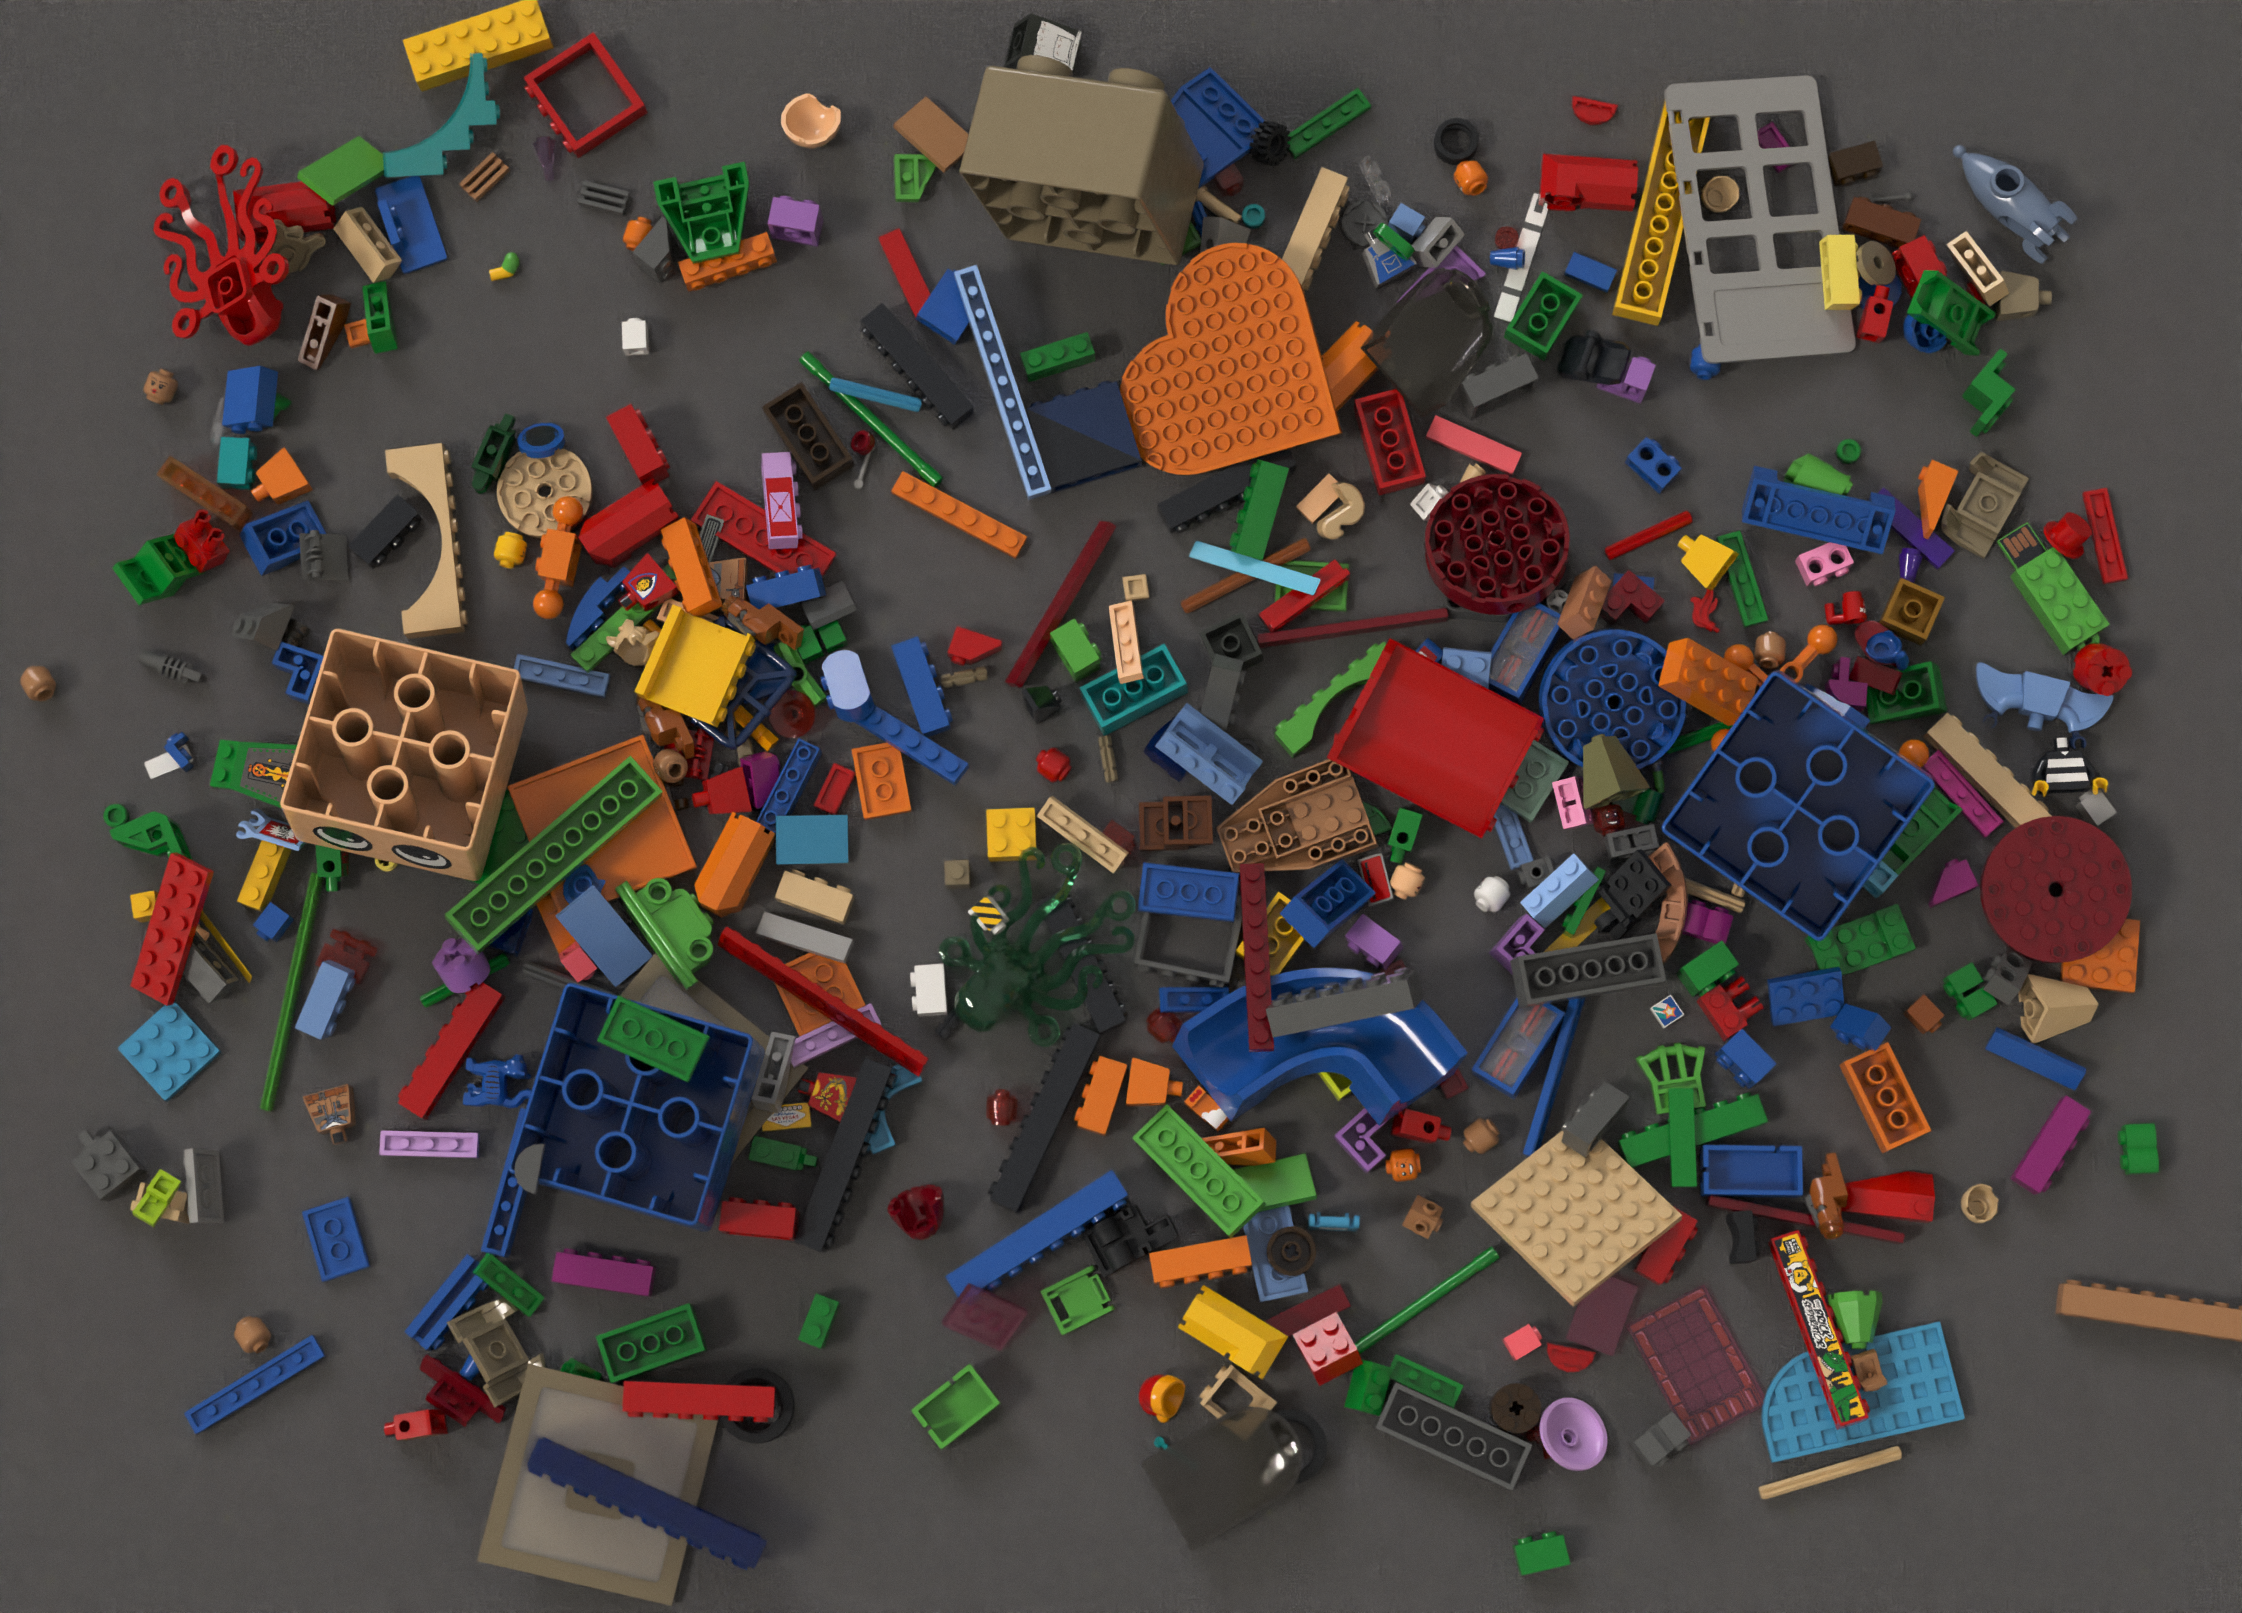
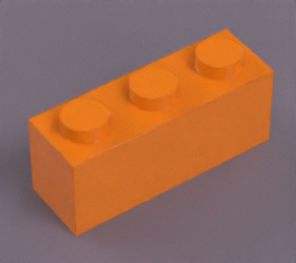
M1099 1056L1098 1061L1093 1060L1089 1072L1090 1075H1093L1091 1084L1086 1083L1082 1098H1085L1083 1108L1078 1107L1074 1121L1078 1122V1128L1106 1136L1128 1068L1127 1064Z

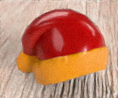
M1159 1374L1147 1378L1139 1390V1403L1142 1410L1149 1415L1156 1416L1161 1423L1168 1422L1181 1406L1185 1394V1384L1181 1379L1171 1375Z

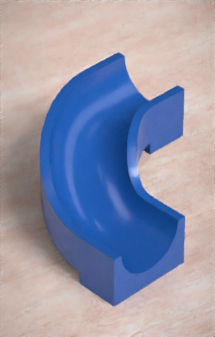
M1310 968L1270 976L1271 999H1277V995L1286 992H1292V995L1301 994V990L1315 987V990L1324 989V985L1338 982L1339 985L1348 984V980L1362 977V981L1368 980L1374 974L1354 969ZM1246 986L1226 995L1183 1023L1172 1045L1231 1122L1269 1097L1274 1089L1289 1081L1309 1074L1334 1072L1344 1075L1352 1082L1349 1089L1380 1126L1451 1077L1468 1054L1439 1016L1424 1000L1414 1009L1274 1037V1051L1249 1052Z

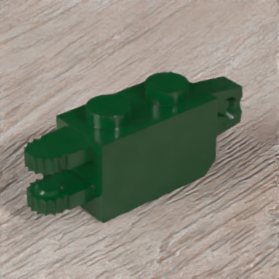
M505 413L500 424L490 425L471 467L475 474L471 484L478 494L487 493L492 481L498 482L516 442L514 437L516 431L513 430L516 418L512 415Z

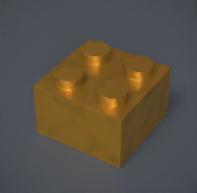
M1900 578L1895 584L1879 623L1895 635L1921 646L1927 640L1945 597Z

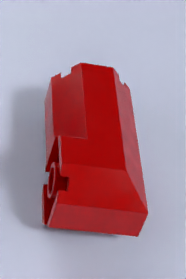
M1543 154L1541 160L1539 205L1543 206L1546 203L1547 209L1569 212L1575 211V206L1580 205V209L1633 211L1635 199H1632V195L1634 196L1637 191L1638 180L1637 160Z
M302 181L256 187L248 206V219L253 226L257 243H265L269 233L267 226L257 221L253 216L254 205L261 198H267L273 205L272 211H268L264 205L261 209V214L270 216L273 220H281L286 227L301 226L304 232L334 229L335 205L332 206ZM245 189L233 190L238 235L242 241L246 242L245 234L238 222L237 211Z
M652 478L586 520L578 538L595 564H603L615 568L631 558L633 551L662 533L661 529L680 520L676 511L674 512L672 509V504L658 483Z

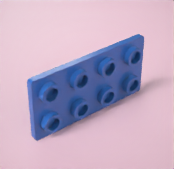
M410 176L375 189L380 213L391 245L402 259L400 266L404 274L448 259L420 176Z

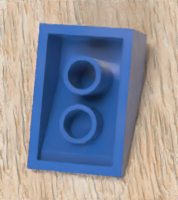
M305 501L245 524L239 536L260 575L263 576L301 558L299 533H310L311 530H319V534H326L310 502Z

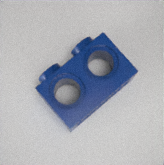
M1648 437L1627 456L1625 461L1626 465L1659 494L1679 475L1682 469L1675 457L1666 455L1662 451V446L1656 440H1650ZM1648 452L1651 454L1652 459L1644 460L1641 458L1640 453ZM1658 468H1666L1669 471V475H1660Z

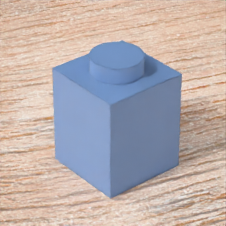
M1400 203L1388 226L1403 239L1412 243L1415 237L1418 238L1426 228L1424 226L1425 216Z

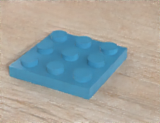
M175 1000L173 1005H164L117 1048L166 1102L222 1052Z

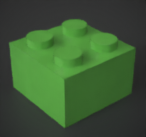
M1074 618L1052 631L1050 638L1051 644L1075 683L1099 670L1100 660L1102 659L1095 643L1090 644L1088 641L1089 637L1087 635L1089 633L1082 622L1078 624Z

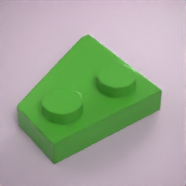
M894 155L895 202H919L936 167L925 155Z

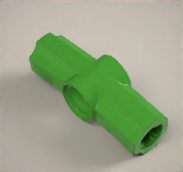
M783 642L773 647L775 653L786 660L793 667V670L802 669L804 672L801 680L793 682V687L811 710L818 707L827 699L826 694L806 669L798 650L792 649Z

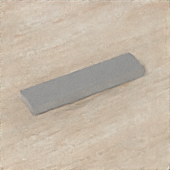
M764 912L756 930L758 937L844 964L854 944L853 939Z

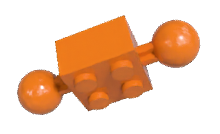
M572 496L561 497L555 502L552 513L554 519L558 522L557 530L547 528L546 534H543L541 538L540 548H543L541 558H537L535 570L538 572V576L546 583L544 589L535 595L533 608L536 614L544 619L556 618L563 610L564 602L562 596L558 593L559 585L574 587L582 543L576 534L571 533V528L581 520L583 507L580 501Z

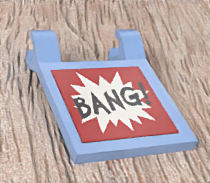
M257 808L253 809L251 814H255L258 820L251 818L249 822L241 821L238 824L239 827H243L246 830V833L242 831L236 833V836L240 839L254 837L299 851L306 844V842L295 838L289 823L270 818Z

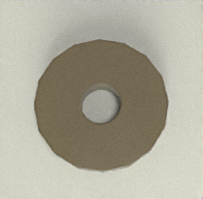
M1869 241L1858 248L1856 256H1858L1859 261L1856 264L1863 279L1870 285L1886 286L1891 283L1895 278L1896 268L1894 260L1885 246L1875 241Z

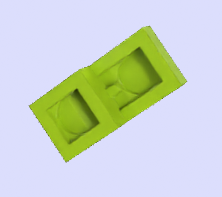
M160 1169L146 1188V1194L133 1210V1215L150 1226L155 1227L176 1194L181 1181Z

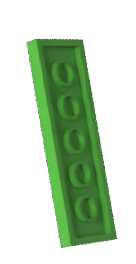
M1168 1104L1132 1137L1230 1239L1266 1205Z

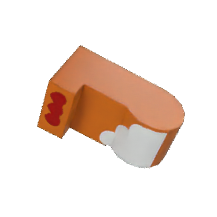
M1200 1086L1184 1101L1187 1107L1217 1132L1229 1121V1118L1218 1104Z

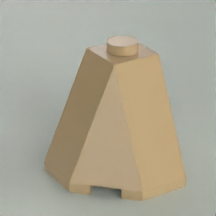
M2027 974L2021 990L2018 992L2019 1002H2023L2024 1016L2020 1017L2021 1027L2032 1043H2038L2091 1022L2099 1005L2088 987Z

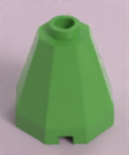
M1849 1291L1828 1295V1305L1833 1309L1834 1319L1842 1333L1845 1344L1852 1345V1349L1867 1348V1344L1873 1343L1882 1306V1292L1869 1291V1295H1865L1863 1291Z

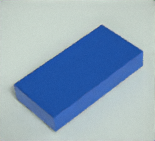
M1574 252L1564 275L1608 293L1617 270Z

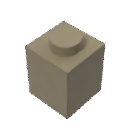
M969 860L944 861L946 889L971 888Z

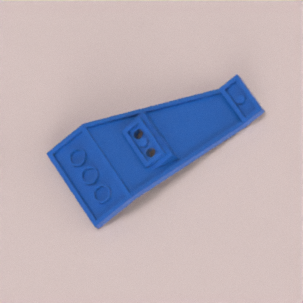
M1211 67L1181 86L1171 100L1178 115L1185 121V128L1204 162L1198 189L1250 152L1253 148L1250 147V142H1253L1251 136L1256 134L1254 129L1256 127L1259 128L1258 124L1265 121Z

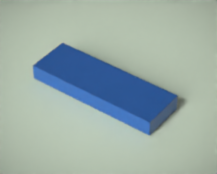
M1229 987L1159 988L1160 1013H1200L1228 995Z

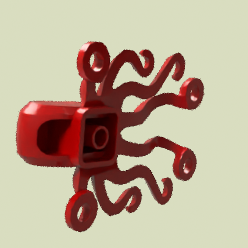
M228 145L219 146L213 153L210 168L215 173L220 204L227 227L228 251L225 257L220 254L214 233L206 225L193 217L190 210V191L178 179L170 178L163 183L159 193L160 201L168 208L179 207L186 225L206 241L211 263L210 268L205 272L198 271L197 254L190 238L185 235L162 230L165 221L167 223L175 221L171 214L165 212L156 218L154 232L157 237L178 243L184 247L187 256L188 274L192 282L198 287V290L195 292H186L179 289L184 263L177 254H171L164 263V273L166 275L171 274L172 264L176 263L169 284L171 295L181 302L192 303L203 299L206 300L205 305L200 310L183 308L176 313L172 321V329L176 337L184 339L193 337L200 327L201 320L216 313L235 340L247 346H252L271 336L281 325L283 303L275 298L271 285L281 283L286 278L289 272V263L286 257L281 254L272 253L269 255L276 242L278 233L274 220L270 216L261 214V209L264 205L268 211L273 210V205L267 198L259 199L253 209L254 218L267 226L269 232L265 243L257 253V238L247 213L251 198L263 174L261 163L254 157L247 159L240 169V175L246 177L252 166L255 167L237 209L238 222L246 238L244 247L240 248L237 224L228 200L224 176L232 173L236 168L239 157L237 151ZM228 154V162L226 165H223V159ZM176 188L175 197L170 199V192ZM278 264V265H279V269H278L277 273H276L275 275H273V272H274V270H275V267H276V265ZM189 319V326L186 330H183L184 323Z

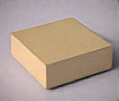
M1146 574L1122 577L1126 602L1149 599Z

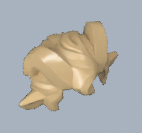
M626 619L622 626L618 628L620 633L617 637H606L607 644L615 648V653L622 657L625 663L628 662V665L646 666L660 633L657 631L650 633L649 630L642 626H634L633 620Z

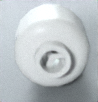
M1498 876L1486 877L1474 891L1477 907L1484 912L1499 911L1510 897L1507 882Z

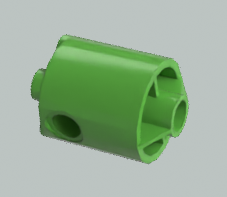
M1810 453L1794 460L1784 476V482L1839 495L1843 494L1845 496L1853 485L1850 481V475L1839 472L1832 465Z

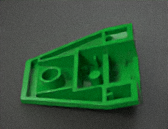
M745 161L722 166L723 175L679 184L676 177L653 182L657 204L693 264L739 254L750 185Z

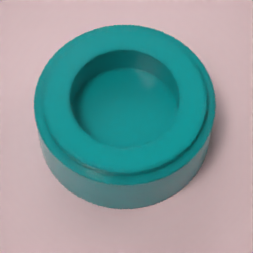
M1250 204L1243 209L1242 222L1246 227L1257 229L1264 224L1265 211L1260 205Z

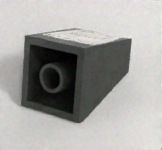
M1030 13L1013 25L1004 67L1016 69L1018 60L1023 56L1038 55L1064 63L1074 74L1077 65L1075 57L1082 44L1080 40L1081 31Z

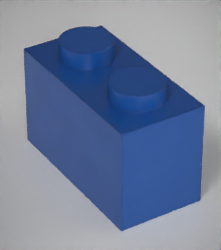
M1846 1003L1830 1026L1837 1034L1836 1038L1846 1045L1852 1043L1862 1050L1868 1048L1874 1051L1878 1049L1892 1028L1879 1014Z

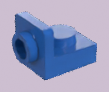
M183 732L180 734L175 733L166 741L167 744L164 748L187 773L194 767L189 761L192 759V756L184 747L180 750L179 748L189 741V738Z

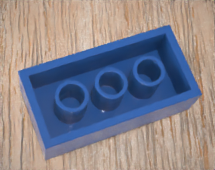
M1341 859L1295 895L1280 914L1306 942L1315 948L1358 913L1376 892Z

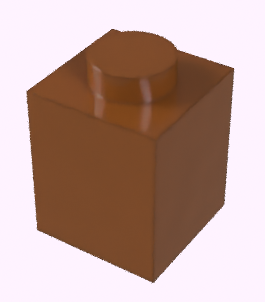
M1925 994L1920 996L1902 1013L1922 1035L1928 1031L1931 1033L1936 1031L1942 1025L1939 1020L1945 1016Z

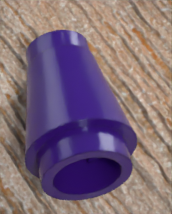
M1902 548L1899 554L1900 578L1912 583L1915 582L1923 557L1920 556L1921 550Z

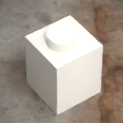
M630 318L628 321L622 322V343L626 356L649 354V334L645 320Z

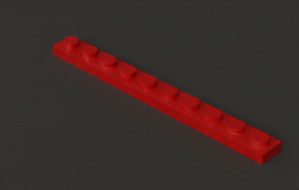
M727 926L722 931L718 946L919 1077L922 1074L929 1058L924 1056L921 1051L913 1049L904 1043L900 1037L890 1034L880 1024L872 1022L860 1011L846 1005L839 997L829 994L819 984L811 982L799 971L791 969L779 958L771 956L758 944H754L744 938L738 931L732 930Z

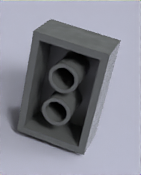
M1527 353L1521 356L1519 354L1512 355L1506 359V363L1499 366L1497 363L1492 364L1485 369V372L1479 375L1473 373L1463 379L1464 381L1461 384L1458 396L1470 420L1535 391L1539 377Z

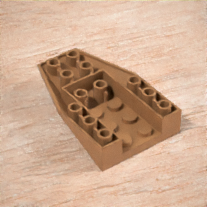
M1330 759L1275 779L1216 827L1233 873H1240V864L1264 863L1265 872L1310 870L1379 847L1351 770Z

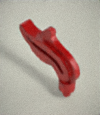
M1706 589L1707 592L1702 600L1698 597L1690 599V602L1694 604L1692 620L1696 627L1719 633L1720 629L1709 619V615L1716 609L1718 599L1715 598L1714 602H1712L1713 590Z

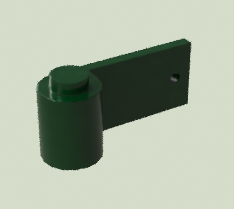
M1648 789L1632 798L1611 802L1609 806L1635 815V821L1649 825L1650 821L1655 823L1665 795Z

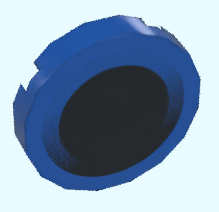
M552 423L531 425L525 428L517 438L520 452L522 454L523 452L526 453L527 457L530 458L550 457L555 454V450L558 448L561 450L566 442L563 429Z

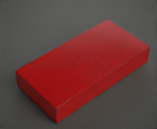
M833 763L813 806L831 815H837L856 772Z

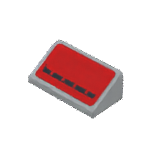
M1382 853L1357 860L1362 879L1376 892L1368 901L1369 907L1392 902L1393 894Z

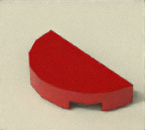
M1572 96V109L1575 115L1582 122L1589 125H1601L1608 122L1615 115L1618 108L1616 104Z
M1547 1343V1355L1550 1362L1557 1369L1564 1372H1578L1585 1369L1591 1364L1596 1352Z

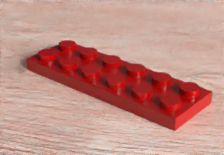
M717 481L691 518V521L700 528L703 527L707 514L723 519L724 523L721 532L718 531L715 534L719 537L718 539L775 573L789 570V574L798 573V567L811 564L812 569L820 568L823 578L837 556L834 551L802 533V539H798L797 548L769 549L765 510Z
M177 852L170 854L130 985L166 1006L173 1005L214 874V871Z

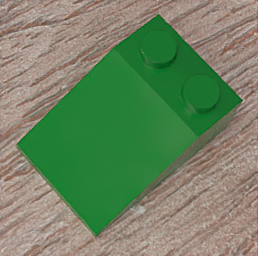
M1932 661L1908 666L1905 670L1895 669L1902 672L1903 675L1894 695L1867 686L1866 704L1870 724L1924 718L1947 712L1940 668Z

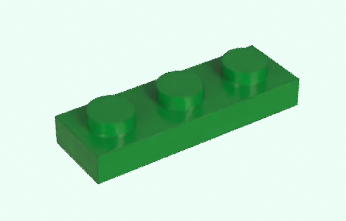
M1599 867L1595 869L1593 873L1599 880L1572 904L1576 906L1573 915L1567 914L1562 924L1566 928L1563 932L1564 935L1572 938L1606 872Z
M490 1253L484 1256L472 1272L528 1317H531L545 1298Z
M1395 1354L1390 1365L1393 1368L1391 1380L1454 1408L1463 1388L1462 1384Z

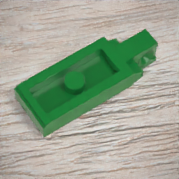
M754 1136L748 1160L797 1171L803 1170L804 1165L816 1168L818 1157L806 1155L807 1149L802 1148V1146Z

